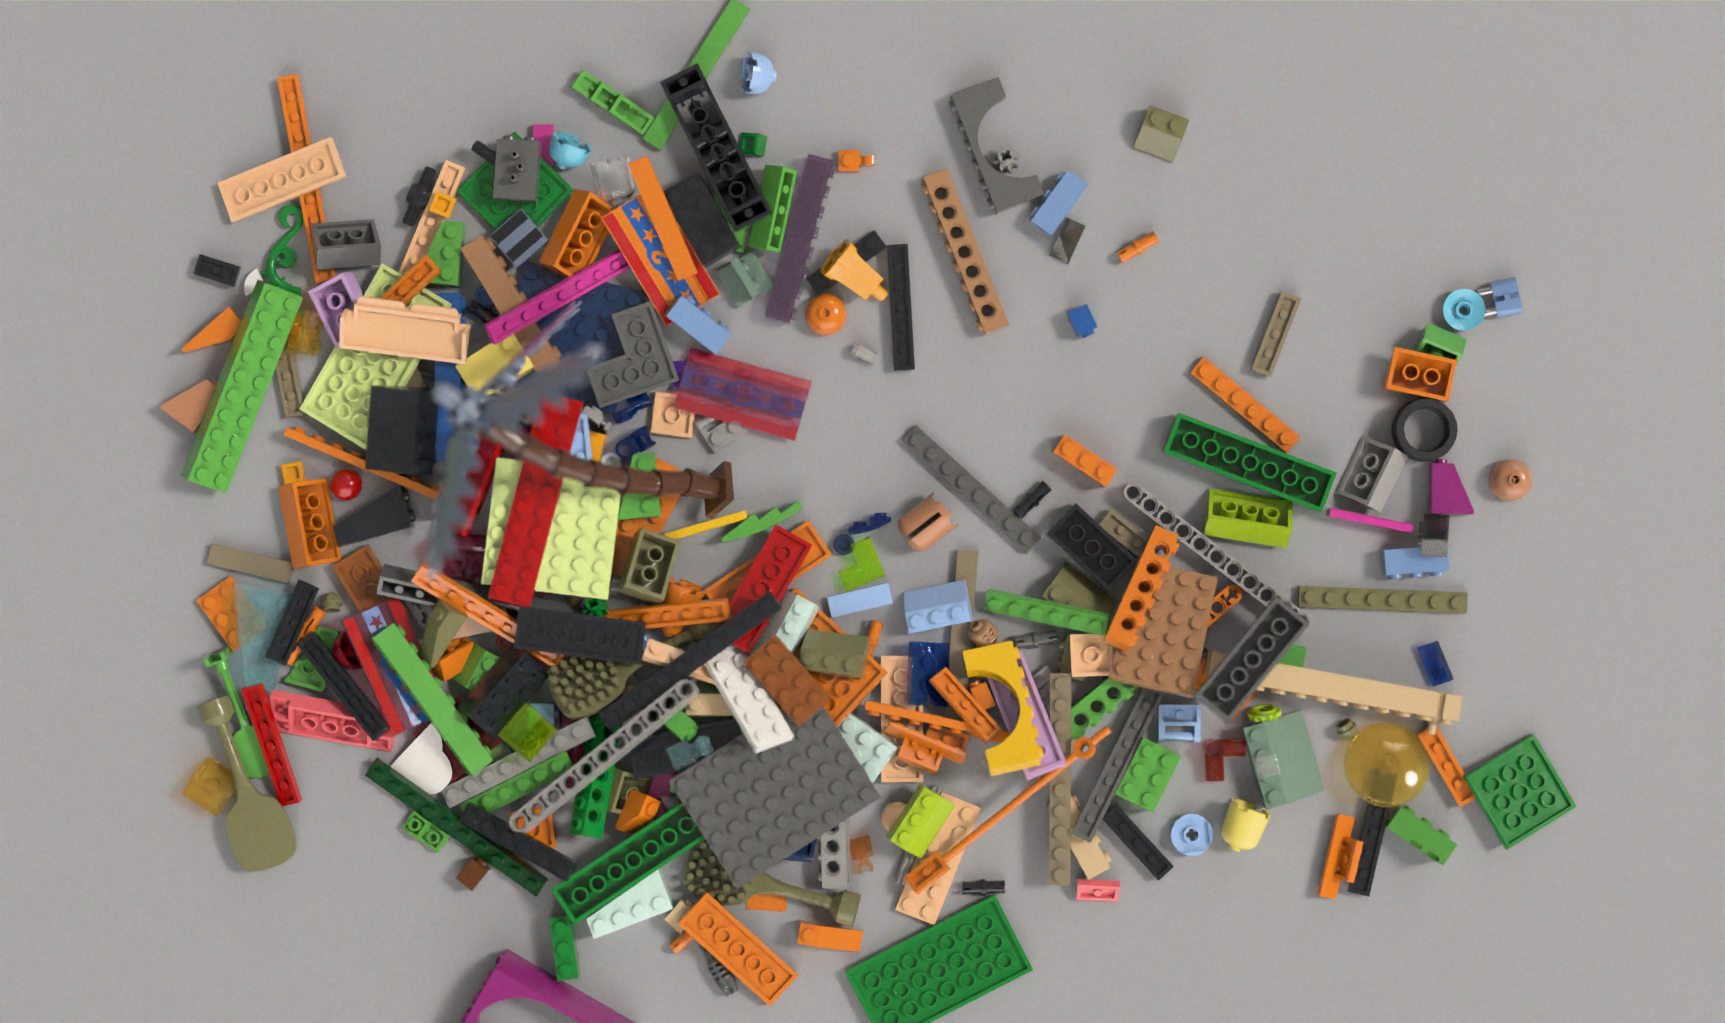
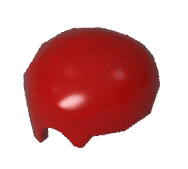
M349 469L338 470L330 479V490L336 498L350 501L358 497L362 490L361 477L355 471Z

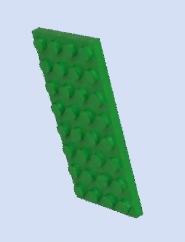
M995 894L845 970V973L871 1023H931L1031 972L1033 968Z

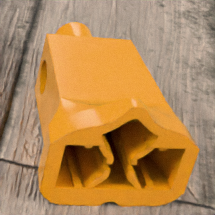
M847 239L829 253L827 260L820 270L824 276L840 281L865 300L872 295L881 302L888 294L879 285L883 278L858 255L856 248Z

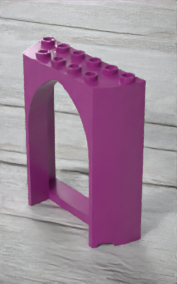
M509 949L505 954L503 952L499 954L495 961L498 965L494 971L490 970L482 982L485 987L483 990L479 989L471 1001L474 1004L473 1008L469 1007L460 1020L463 1023H480L481 1012L488 1006L506 999L526 998L545 1003L579 1023H635L564 981H557L556 976Z

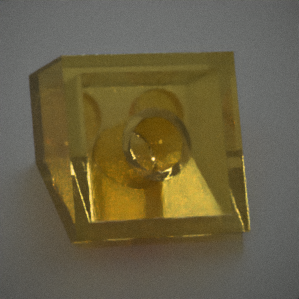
M311 311L297 312L287 338L286 353L317 356L321 348L319 336L323 329V321L319 313Z
M208 757L192 776L181 794L216 817L222 815L235 795L232 772L219 762Z

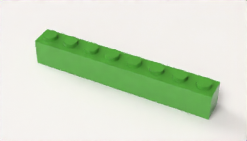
M394 623L371 638L372 642L469 776H473L493 761L490 757L493 755L486 745L482 746L479 742L480 736L474 728L470 729L466 724L468 719L461 710L458 712L453 706L456 703L449 693L445 695L441 689L443 687L441 681L436 676L432 677L429 672L431 668L424 659H419L416 654L418 650L412 642L408 643L404 638L406 633L400 625L396 626Z

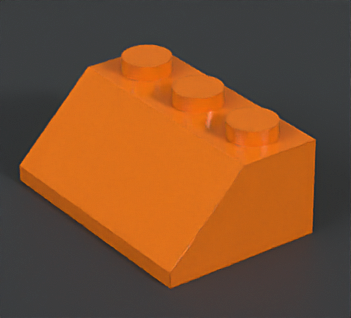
M1394 347L1387 366L1382 389L1420 398H1431L1443 403L1448 402L1457 360Z

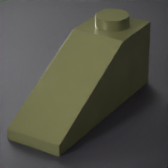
M441 600L438 601L428 616L420 654L431 668L435 667L468 618L464 613Z

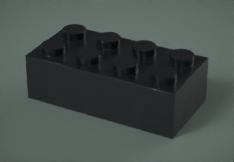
M698 172L664 191L674 217L705 268L742 248Z
M1074 503L1046 533L1051 540L1107 592L1137 562L1124 547L1077 503Z
M512 644L457 708L495 740L547 680L549 674L524 650L515 649L514 644Z

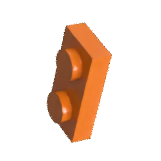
M928 726L926 732L927 737L939 739L943 744L950 747H958L963 752L966 750L970 737L968 734L950 732L948 728L944 727L935 729Z

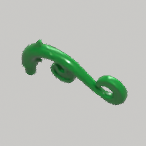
M289 204L281 208L278 213V219L282 226L289 228L290 225L287 223V217L290 214H294L297 216V224L274 245L267 258L266 271L261 270L260 272L270 284L300 295L301 287L292 286L291 283H287L284 276L280 279L276 271V261L281 254L285 255L284 259H279V263L283 267H292L297 260L296 252L292 248L287 247L286 244L300 230L304 219L302 210L295 205Z

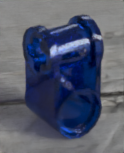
M645 425L619 441L615 446V451L619 458L627 460L632 458L633 454L642 453L657 443L652 441ZM640 435L643 436V438L645 439L646 443L643 442V440H642V438L640 437ZM628 444L631 447L628 455L620 454L619 448L621 445Z

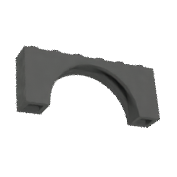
M999 77L952 94V101H949L952 112H957L959 120L956 121L960 133L964 132L967 140L964 141L968 153L972 151L974 160H972L973 167L976 172L979 171L982 179L979 182L983 192L987 190L990 197L987 199L991 211L995 210L996 215L1044 196L1037 175L1022 178L1004 175L991 167L980 151L978 143L980 123L985 114L995 104L1006 98Z

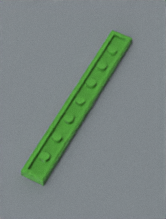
M730 0L688 68L698 63L705 79H707L746 18L750 8L737 0ZM668 99L643 137L644 141L660 151L679 123Z

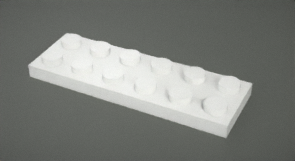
M730 645L704 665L754 752L757 753L792 740L794 735L769 692L743 663L748 656L745 652Z

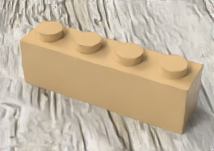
M1075 795L1071 796V832L1081 814L1078 810V807L1081 805ZM1096 833L1091 843L1071 834V850L1088 880L1111 868L1108 864L1111 862V859L1106 850L1102 852L1098 844L1101 841Z

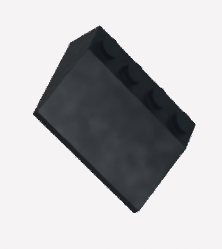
M371 385L365 469L409 475H433L438 403L433 400L434 395L432 394L434 388Z

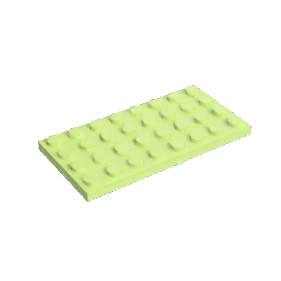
M382 263L363 297L380 299L404 275ZM424 288L405 307L411 308L413 304L417 303L450 308L452 304ZM334 347L300 410L366 450L371 385L405 387L421 359Z

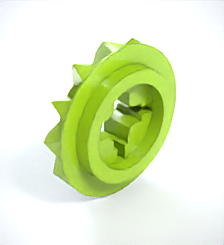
M1260 704L1252 707L1247 712V715L1251 721H1271L1281 716V708L1273 704Z

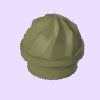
M329 592L323 597L321 605L323 606V611L334 613L340 611V606L343 605V602L340 599V595L335 592Z
M1350 718L1340 721L1336 725L1338 736L1346 740L1353 739L1357 734L1356 723L1352 722Z

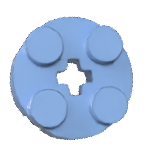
M1187 813L1173 822L1170 837L1172 844L1179 852L1188 856H1197L1205 852L1211 844L1213 830L1210 823L1204 817L1195 813ZM1189 829H1193L1194 832H1197V836H1194V840H1190L1189 837H1186V833L1189 832Z

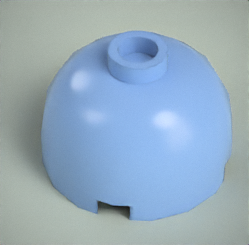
M747 52L749 57H744L741 66L740 79H744V86L740 85L741 90L746 94L764 93L770 88L772 82H775L776 70H774L773 64L767 56L760 53Z

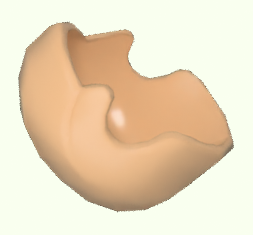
M892 802L884 806L880 813V822L884 829L888 831L891 829L906 806L904 802Z

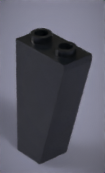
M397 486L334 525L333 529L338 547L414 527L416 516L414 510L410 509L408 501H411L408 489H404L403 486Z

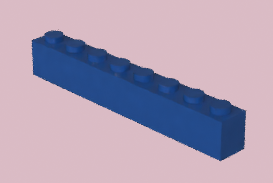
M460 292L434 293L452 304L450 308H455L458 314H461L460 323L466 324V319H463V310H466V299L463 298ZM435 361V387L438 383L442 385L446 382L461 393H464L467 385L455 367L458 363ZM438 404L436 460L444 463L448 441L455 428L445 421L451 411Z

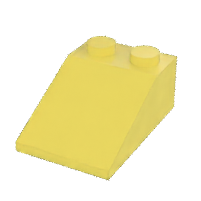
M513 334L495 345L492 343L488 344L468 357L465 364H458L455 367L467 387L471 385L475 389L480 390L492 375L522 349V346ZM528 356L524 358L526 363L518 373V379L532 372L534 366ZM498 389V390H496V391H488V390H487L486 393H487V394H490V393L493 394V393L499 391L500 389Z

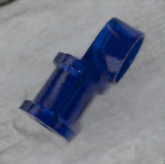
M645 392L626 399L629 406L614 413L612 416L616 425L632 419L637 414V411L648 406L650 408L653 407L648 393Z

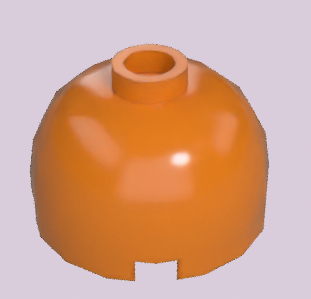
M820 294L813 297L805 310V319L809 328L822 336L833 335L844 326L847 318L843 302L837 296L831 294Z

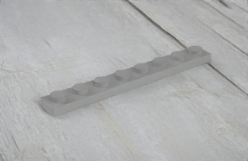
M585 717L555 732L532 760L530 758L534 755L533 752L540 748L539 743L536 746L535 743L527 746L528 749H532L530 750L533 753L532 755L523 748L525 752L521 749L482 768L473 776L468 775L446 786L442 790V794L448 807L453 808L562 752L568 751L596 737L588 718Z

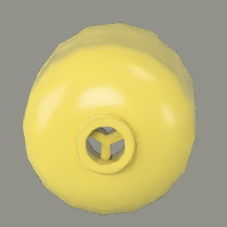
M1232 798L1221 826V836L1224 841L1229 843L1228 847L1232 850L1240 852L1241 849H1252L1259 843L1271 814L1265 809L1262 812L1254 809L1255 804Z

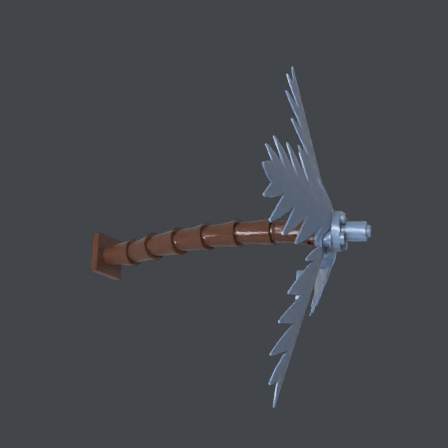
M572 301L492 375L480 390L469 385L464 393H461L446 382L442 385L438 383L432 392L434 395L433 400L451 411L445 421L455 429L448 441L443 463V473L431 520H433L430 534L432 542L427 559V565H429L427 578H430L431 575V580H434L444 553L454 555V539L450 525L469 526L470 524L465 511L455 499L477 494L474 486L463 474L467 470L480 468L481 465L475 452L481 444V438L501 446L512 454L515 453V460L527 462L549 471L550 476L583 483L585 488L615 490L619 495L647 494L652 498L680 494L682 497L704 498L705 516L709 518H714L734 500L731 462L723 461L709 475L699 473L690 468H686L684 471L659 469L643 471L625 465L614 467L595 459H582L562 448L555 449L531 433L527 432L525 434L518 429V415L520 412L537 424L540 423L539 397L554 407L564 409L565 404L560 385L570 387L585 385L586 380L583 372L604 354L603 352L596 353L604 345H600L587 352L594 346L591 344L573 357H571L573 354L570 353L552 366H550V363L514 386L519 377L518 373L526 363L524 358L528 355L537 354L540 351L541 345L548 341L546 338L564 326L563 322L580 310L575 308L582 301L575 305L576 301ZM504 386L507 387L505 391L494 398L492 397L493 394L486 393L487 390L496 391Z

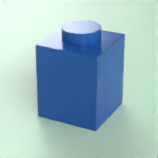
M1087 304L1066 314L1077 337L1082 335L1083 338H1086L1095 333L1093 329L1098 326Z

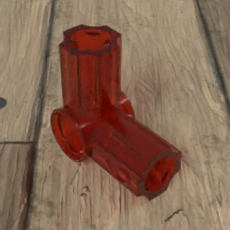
M1211 738L1205 741L1203 751L1206 781L1218 782L1224 780L1223 758L1246 757L1245 738ZM1212 744H1217L1219 747L1215 754H1210L1208 751Z

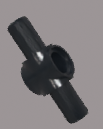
M426 166L419 183L411 185L406 197L409 206L402 220L404 224L413 227L420 210L426 208L432 194L430 187L436 175L435 169Z

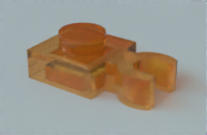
M869 835L850 839L852 859H859L857 867L859 874H862L861 867L865 864L870 867V872H872L873 864L868 860V857L873 856Z

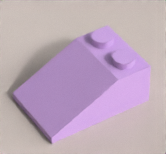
M353 272L341 273L308 291L335 348H339L340 317L344 309L354 310V304L359 297L363 296Z

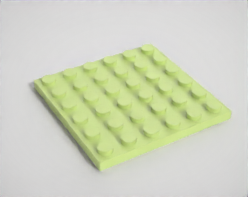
M505 458L496 459L481 584H492L523 461ZM564 478L535 591L608 600L621 495L617 491L585 488L583 483Z

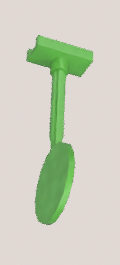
M226 646L218 653L212 651L203 660L206 667L215 665L217 672H220L238 717L241 729L235 733L233 738L245 771L250 778L266 777L269 775V771L253 725L249 723L228 669L230 667L227 659L233 652L229 646Z

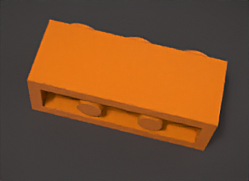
M1063 435L1052 452L1103 487L1108 485L1118 470L1067 435Z

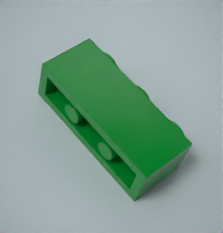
M567 913L551 915L549 917L557 981L577 979L581 973L574 924Z

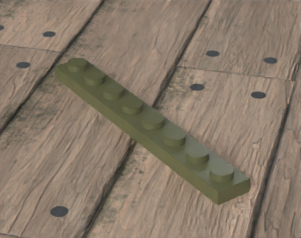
M1299 586L1298 607L1467 614V592Z

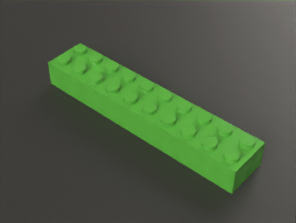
M257 280L181 473V476L186 480L227 493L301 305L302 296L262 280Z

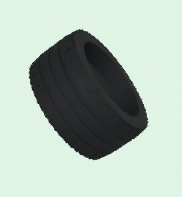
M1420 398L1406 403L1398 410L1393 419L1391 432L1394 444L1399 451L1412 460L1426 462L1441 458L1452 448L1457 437L1458 426L1453 412L1445 404L1431 398ZM1417 410H1431L1438 414L1444 423V437L1440 444L1432 450L1423 451L1416 449L1405 438V422L1410 414Z

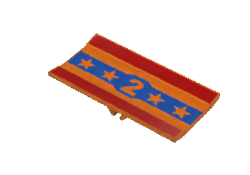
M641 194L601 217L665 326L673 323L664 314L679 295L683 297L688 295L696 302L694 306L697 308L720 295L680 226V231L698 273L682 280H677Z

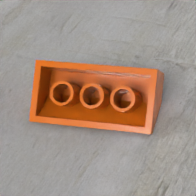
M575 189L538 263L564 278H568L593 264L609 232L601 217L614 210V208L590 191Z
M327 478L278 486L293 569L341 561L340 547H338L333 529L335 520Z

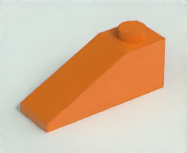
M228 307L181 349L183 352L192 353L234 341L242 318L233 308Z
M801 920L797 944L860 952L863 931Z

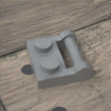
M729 399L724 401V405L721 406V408L737 412ZM705 416L701 420L697 419L694 421L714 453L750 431L748 427L742 426L738 421H724L708 432L705 426L717 418Z

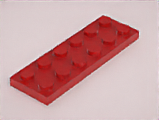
M776 524L729 604L731 618L768 591H771L780 603L809 553L812 544ZM771 617L732 645L750 655ZM727 621L719 622L715 630Z

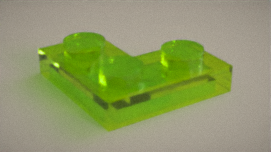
M870 536L850 544L858 563L839 570L846 591L886 576Z

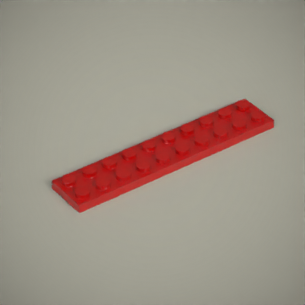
M563 397L565 407L561 409L550 405L540 398V423H533L531 434L555 449L562 448L571 453L584 402ZM523 462L488 598L523 607L531 606L564 478L550 476L549 471Z

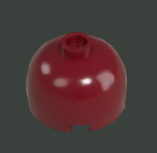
M362 630L360 631L361 636L372 658L375 645L371 640V636ZM342 631L332 644L333 657L346 670L356 671L364 668L348 631Z

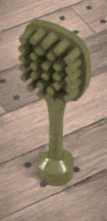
M715 622L691 624L689 630L661 643L675 648L683 647L694 641L698 643L712 633L717 625ZM571 656L566 660H562L558 666L551 667L548 677L550 691L558 708L567 718H585L606 709L620 699L625 692L628 677L649 662L641 660V665Z
M229 695L197 706L202 722L216 727L233 775L236 801L227 813L226 829L237 861L245 870L251 872L267 870L284 863L296 852L295 832L282 804L274 796L258 792L245 771L228 725L235 712Z
M706 839L693 846L685 868L684 882L689 892L700 898L707 891L720 904L725 905L745 903L756 894L780 895L829 909L836 923L852 927L861 900V894L844 890L834 897H830L784 883L765 872L737 889Z

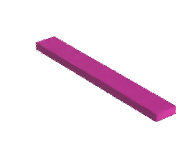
M620 249L486 323L484 327L491 343L495 345L631 268Z

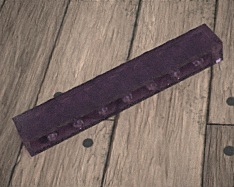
M812 154L808 155L765 318L790 324L791 320L795 321L798 308H795L796 299L800 300L803 292L800 284L802 279L806 280L809 268L805 267L807 259H812L814 247H811L812 240H817L820 229L816 225L818 218L822 219L825 207L822 206L823 199H828L831 188L827 184L829 178L833 179L836 166H833V160Z

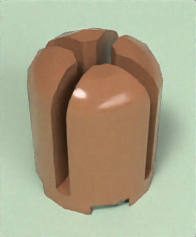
M934 492L903 515L898 521V529L902 536L906 537L939 512L941 514L940 517L908 541L909 545L919 552L926 551L959 526L958 524L954 526L949 519L952 516L941 501L936 503L932 498Z

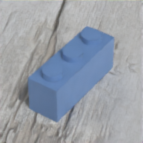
M1067 170L1065 174L1063 172L1059 174L1054 181L1057 184L1054 190L1049 189L1042 199L1045 202L1041 208L1036 206L1030 214V217L1033 218L1030 223L1049 237L1052 236L1088 186L1085 181L1070 170Z
M679 295L665 312L664 316L716 355L731 336L727 332L729 328L721 321H718V323L714 322L711 319L713 315L706 309L702 308L699 310L695 307L696 302L688 295L685 297Z
M1447 545L1381 550L1383 575H1389V579L1402 578L1401 574L1409 573L1410 577H1423L1422 572H1431V576L1444 575L1443 571H1449Z

